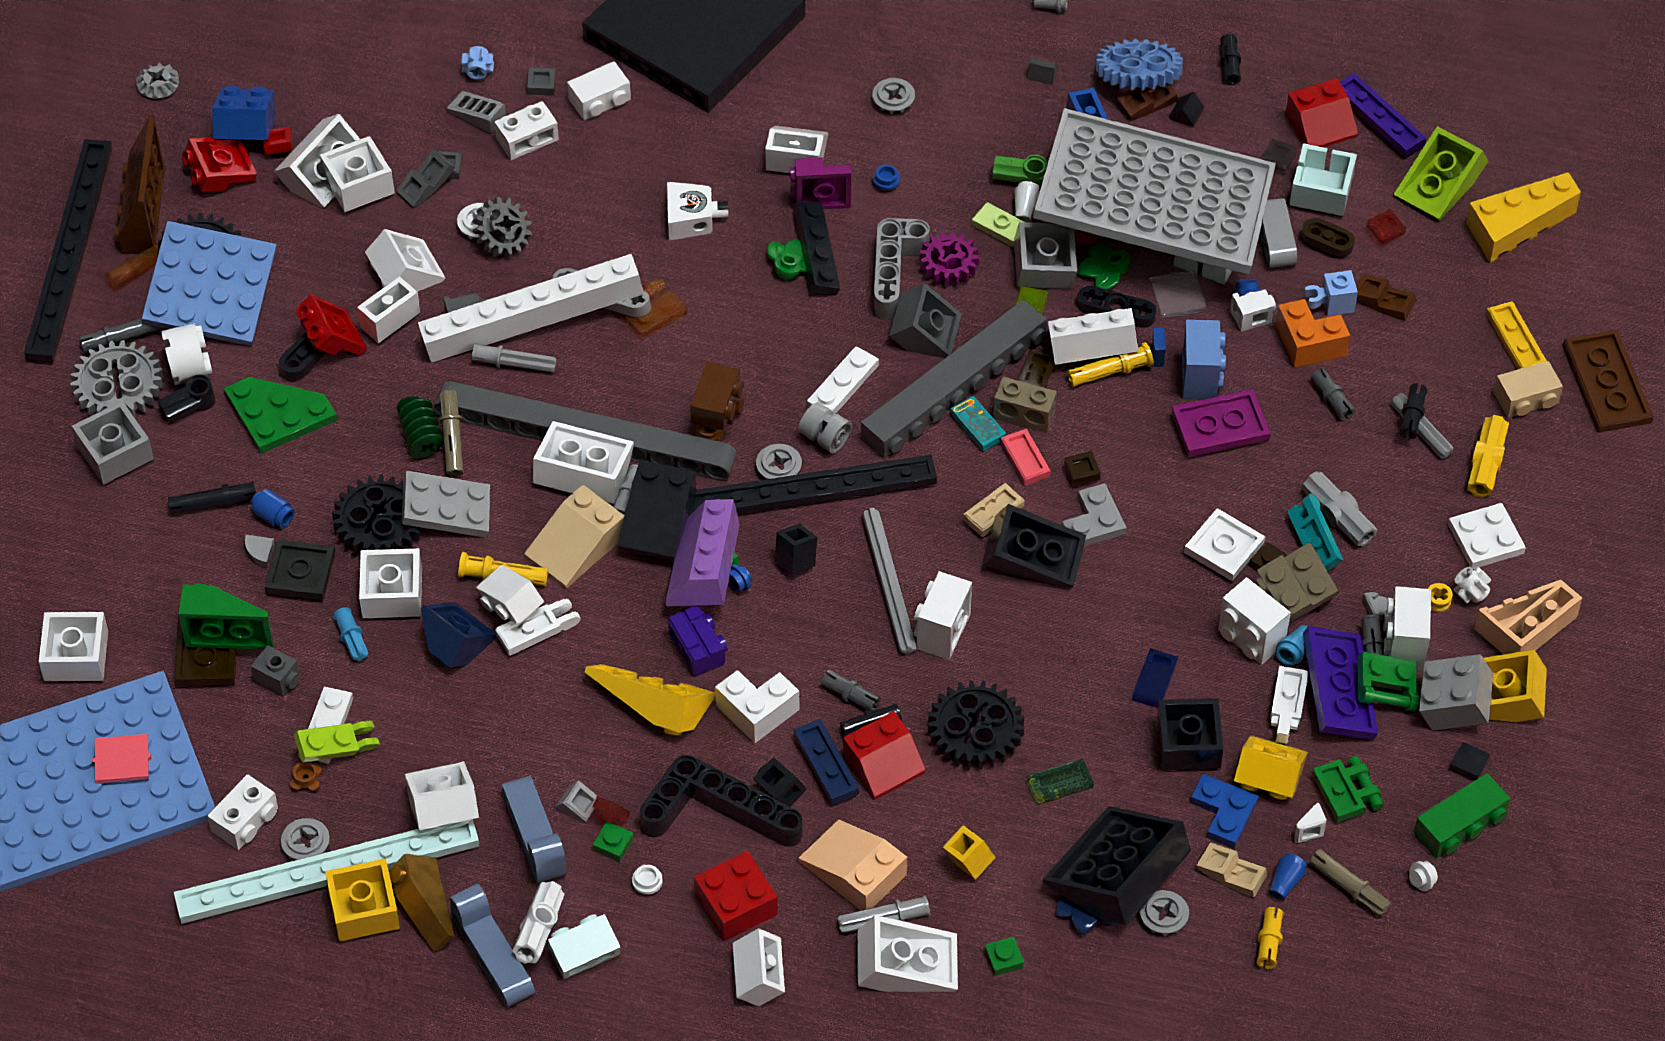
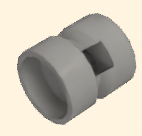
M816 402L804 413L799 423L798 431L809 440L817 441L820 447L832 454L839 451L848 440L852 430V423L839 414L833 415L831 409L820 402Z

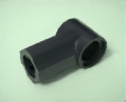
M197 374L188 379L185 387L157 400V403L164 418L170 423L194 410L205 411L210 409L215 404L216 398L210 379L205 375Z

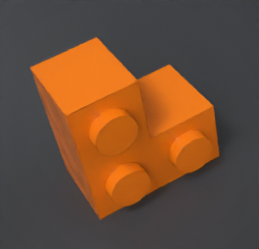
M1305 299L1278 306L1276 327L1294 368L1347 356L1350 333L1341 314L1314 320Z

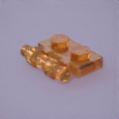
M659 278L654 282L649 281L642 286L643 291L649 294L651 300L650 312L640 317L627 315L626 323L644 340L688 314L687 306L672 290L661 295L659 291L664 289L666 284L662 278Z

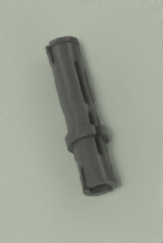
M142 318L110 328L109 326H104L100 331L79 336V342L85 354L89 352V349H99V344L109 347L110 341L116 344L122 340H130L149 333L165 330V328L142 324Z

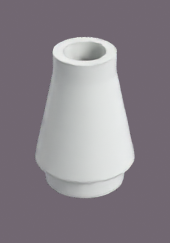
M1023 181L1014 190L1015 217L1024 222L1030 223L1040 192V187L1036 183Z

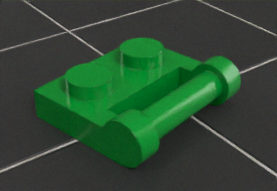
M1362 652L1357 656L1358 700L1360 703L1370 704L1371 702L1404 707V710L1409 712L1417 711L1420 700L1417 695L1416 661ZM1371 686L1403 691V695L1377 691Z

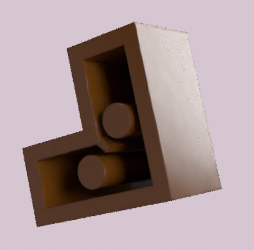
M710 362L706 363L690 405L691 423L724 430L726 424L733 425L736 415H741L744 406V399L740 398L744 387V382L740 381V369Z

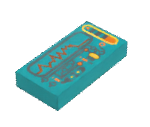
M974 396L950 408V415L982 452L999 444L1001 437L1006 436V432Z

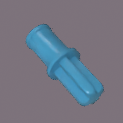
M343 607L336 610L333 618L341 632L340 640L346 644L351 658L360 662L368 657V650L362 639V629L356 625L350 608Z

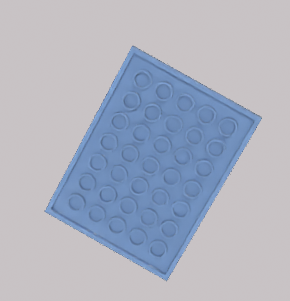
M164 670L0 725V892L208 822L207 816L213 811L215 805ZM148 734V749L152 757L149 760V779L96 784L95 765L92 762V758L95 757V738Z

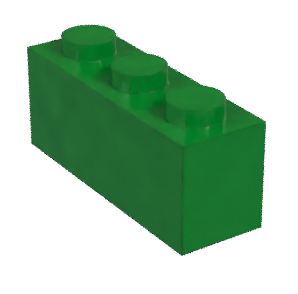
M1486 773L1418 816L1414 834L1436 858L1445 853L1451 854L1468 838L1475 839L1490 824H1498L1503 821L1508 815L1507 811L1511 798Z

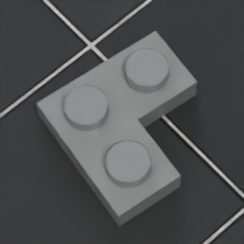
M1105 483L1078 491V499L1086 514L1062 521L1063 526L1087 535L1084 546L1124 535L1127 529Z

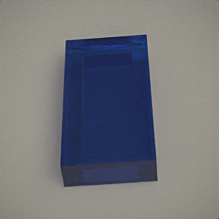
M1150 648L1132 700L1158 708L1159 700H1164L1179 656Z

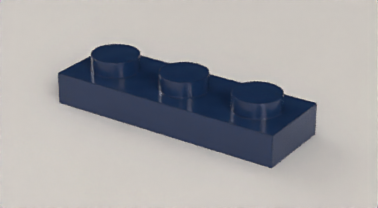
M818 719L794 729V737L831 805L858 795L859 787L822 720Z

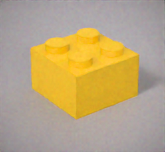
M386 858L325 871L339 942L400 929Z

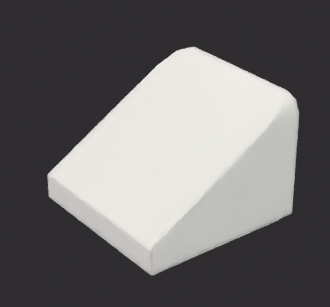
M1319 803L1315 804L1296 824L1295 843L1324 836L1326 818Z

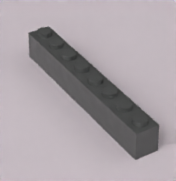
M1023 299L861 422V439L884 459L891 453L898 452L904 443L912 437L919 436L925 427L933 421H939L946 411L963 402L965 397L974 390L981 389L988 379L994 375H999L1009 363L1020 359L1034 344H1040L1046 337L1047 318Z

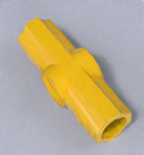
M1493 415L1485 417L1480 440L1477 441L1471 463L1473 467L1467 490L1473 496L1483 498L1484 496L1491 495L1493 491L1496 473L1500 471L1505 451L1503 446L1509 422L1505 421L1502 416Z

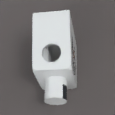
M667 182L669 240L710 234L713 232L712 218L729 217L728 201H712L711 187Z

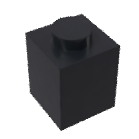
M801 524L777 532L775 561L791 574L800 573L815 566L817 536Z

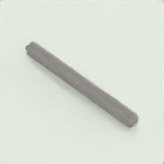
M869 508L863 512V520L899 651L905 655H910V653L916 651L917 646L882 520L878 510Z

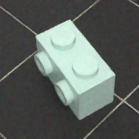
M596 914L590 915L581 920L579 926L570 930L568 927L561 928L552 933V938L548 939V948L563 980L620 955V945L605 914L599 917Z

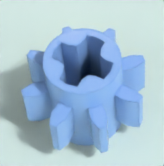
M481 46L470 48L468 54L462 53V72H467V75L472 79L485 78L487 72L493 73V54H489L488 50Z

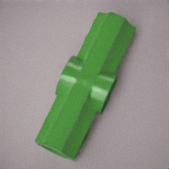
M996 155L992 179L1018 183L1030 181L1036 183L1041 189L1048 163L1045 158L1039 155H1030L1025 159Z

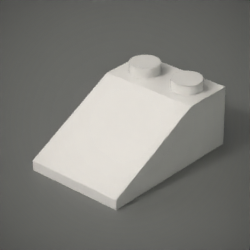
M874 915L858 929V986L884 992L957 991V934Z

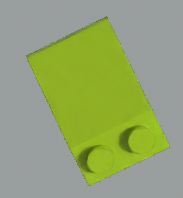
M1437 126L1395 191L1394 196L1441 220L1475 183L1488 163V159L1483 150Z

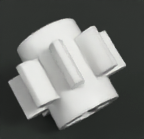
M1478 566L1474 570L1471 567L1464 568L1455 578V583L1458 586L1454 588V591L1466 603L1470 600L1475 603L1480 602L1490 592V587L1487 584L1491 581V578Z

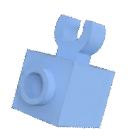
M1349 270L1324 274L1322 288L1316 285H1309L1305 287L1304 295L1305 297H1315L1308 299L1309 308H1318L1321 304H1324L1327 316L1353 313L1355 311L1358 291L1352 272Z

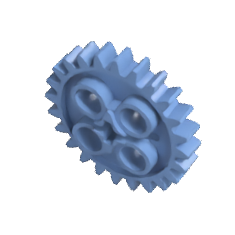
M1134 39L1133 42L1124 40L1123 44L1114 42V46L1106 45V50L1100 49V54H1097L1096 72H1098V77H1103V81H1110V85L1120 84V88L1130 86V90H1134L1135 87H1140L1142 91L1145 90V87H1150L1154 90L1156 85L1165 87V83L1173 84V79H1179V75H1182L1183 57H1180V52H1175V48H1168V44L1158 45V41L1149 43L1148 39H1145L1143 42H1139L1137 39Z

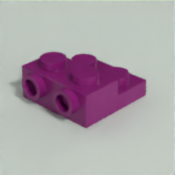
M822 158L795 159V166H790V182L795 183L790 184L791 200L823 204V209L851 208V165L823 166Z

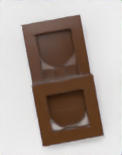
M1363 274L1356 285L1358 291L1356 300L1378 312L1398 319L1406 320L1416 302L1415 293L1390 288L1389 280Z

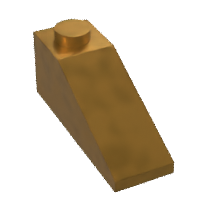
M405 853L390 869V880L393 884L395 896L431 949L439 952L451 940L454 932L437 860L434 857Z

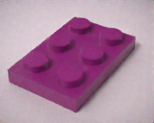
M1253 389L1172 406L1171 413L1188 457L1270 440L1271 433Z

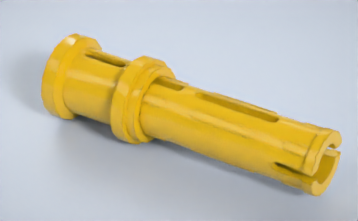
M1144 342L1138 347V352L1119 354L1082 367L1067 370V375L1071 386L1076 387L1115 373L1129 374L1132 369L1145 365L1151 367L1154 365L1149 345L1147 342Z
M462 552L458 569L459 578L471 576L482 578L484 581L499 566L503 565L530 580L532 584L546 586L548 568L495 561L494 558L488 555L482 558L469 556L467 552Z

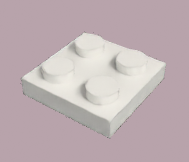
M1502 503L1449 518L1448 526L1472 569L1525 553L1526 547Z
M1217 508L1185 545L1184 553L1233 581L1265 542V536Z

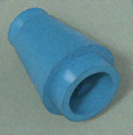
M1300 625L1277 644L1276 656L1280 662L1287 666H1293L1302 661L1306 653L1303 631L1308 626Z

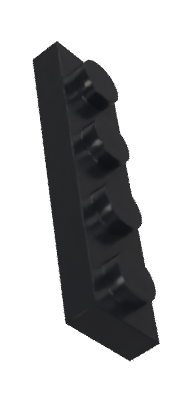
M797 200L793 208L810 290L815 293L837 295L840 290V284L823 204Z

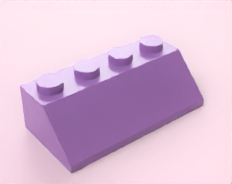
M734 499L705 500L688 517L674 560L666 606L724 605L740 526Z

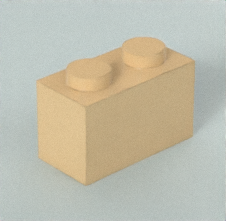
M1546 361L1497 375L1493 393L1507 418L1516 415L1523 416L1530 411L1550 408L1558 404L1563 385L1550 362Z

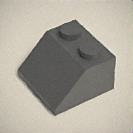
M922 283L900 294L889 336L908 352L946 358L952 354L962 313L926 283Z

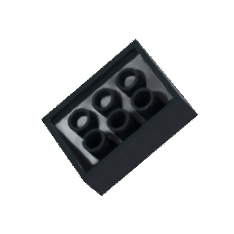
M1108 806L1043 878V883L1099 919L1127 925L1191 851L1182 821Z

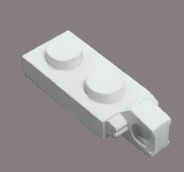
M1279 666L1270 718L1271 726L1278 727L1276 743L1287 744L1290 729L1297 730L1298 724L1300 725L1309 673L1307 670Z

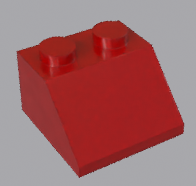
M1337 78L1288 93L1285 114L1304 144L1324 148L1357 137L1358 133L1349 97Z
M895 711L843 737V757L874 800L925 774L926 770L913 738Z

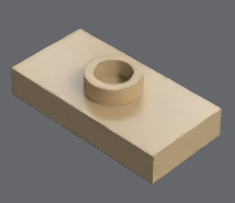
M1004 483L963 514V520L981 537H984L992 531L996 514L1008 504L1021 509L1025 505V500Z

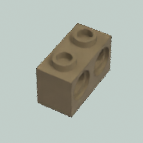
M1003 377L994 398L993 418L1047 433L1056 412L1057 391Z

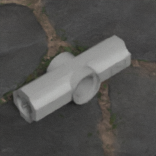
M1316 471L1309 475L1302 485V490L1307 495L1313 494L1319 500L1320 510L1326 523L1331 527L1338 526L1357 547H1363L1370 543L1377 533V528L1359 511L1357 501L1352 494L1347 491L1341 492L1322 472L1318 473Z

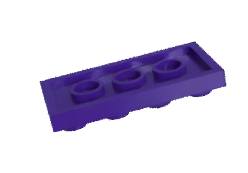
M1308 626L1303 631L1320 732L1373 740L1378 735L1373 702L1365 704L1360 703L1358 700L1357 656L1364 652L1361 635Z

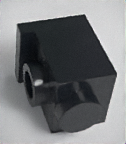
M774 757L764 764L753 778L769 796L790 807L807 790L800 780Z

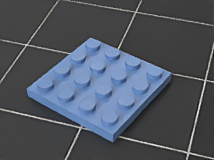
M167 221L142 316V324L172 329L195 323V326L201 325L204 337L252 346L277 244Z

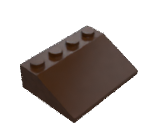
M154 116L148 117L129 151L128 163H123L125 184L120 185V199L123 202L122 205L117 207V219L120 221V224L115 226L114 230L115 243L120 244L122 254H155L165 166Z

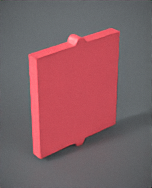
M148 734L95 738V757L92 758V762L95 765L96 784L149 779V760L152 757L148 749Z

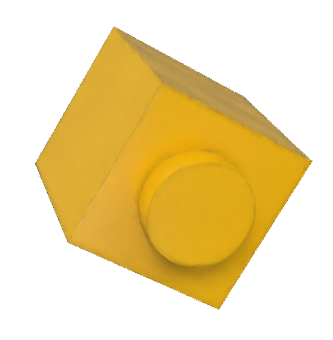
M964 825L943 846V849L954 864L975 880L996 858L984 840Z

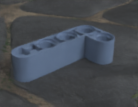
M529 775L501 784L506 806L536 883L566 875V861L561 840L557 833L553 834L532 777Z
M476 883L450 896L449 901L453 921L506 1007H510L535 994V988L521 962L516 959L511 946L491 916L489 902L481 886Z

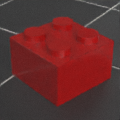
M748 850L694 876L695 896L723 941L778 915V897Z

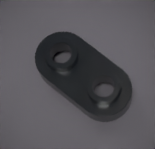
M307 333L301 335L279 359L280 371L288 379L303 377L325 354L324 351L319 352L312 346L311 339L308 338Z

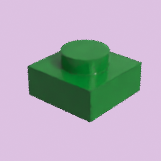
M607 821L593 843V851L620 862L634 840V833Z
M1014 936L985 945L984 951L994 976L1024 968V960Z

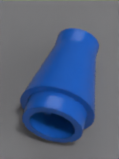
M1285 853L1284 857L1279 858L1269 893L1279 900H1285L1288 893L1306 874L1305 868L1307 863L1295 854Z

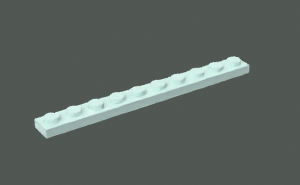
M473 819L466 824L452 823L442 825L441 828L433 831L416 829L176 891L174 896L181 924L328 886L325 873L328 870L385 858L388 870H390L405 853L437 858L479 847V839Z

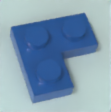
M1202 774L1191 796V803L1216 813L1207 832V838L1235 849L1258 802L1259 796Z

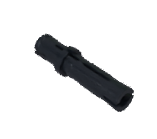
M254 481L233 486L223 484L222 488L174 497L170 496L168 497L169 507L171 508L170 512L171 515L220 505L230 507L232 503L252 500L256 494Z

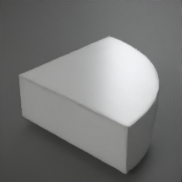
M246 534L245 546L249 556L256 564L268 568L275 545L274 539Z
M1376 592L1364 593L1363 601L1369 614L1378 615L1380 620H1383L1385 614H1387L1388 598L1379 596V593Z

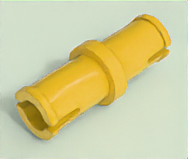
M1268 907L1264 910L1263 927L1258 933L1260 947L1256 963L1262 968L1264 960H1266L1265 969L1276 967L1278 946L1282 944L1283 938L1280 930L1284 912L1278 908L1277 914L1274 916L1275 907Z

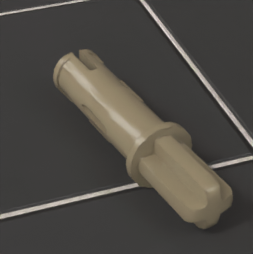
M445 390L440 394L442 417L439 418V422L443 425L446 473L449 475H459L464 473L460 435L462 416L458 412L456 391Z
M1318 849L1315 852L1317 857L1325 862V864L1314 856L1310 859L1309 864L1351 894L1355 902L1360 901L1380 916L1388 910L1390 901L1370 887L1369 881H1363L1326 854L1324 850Z

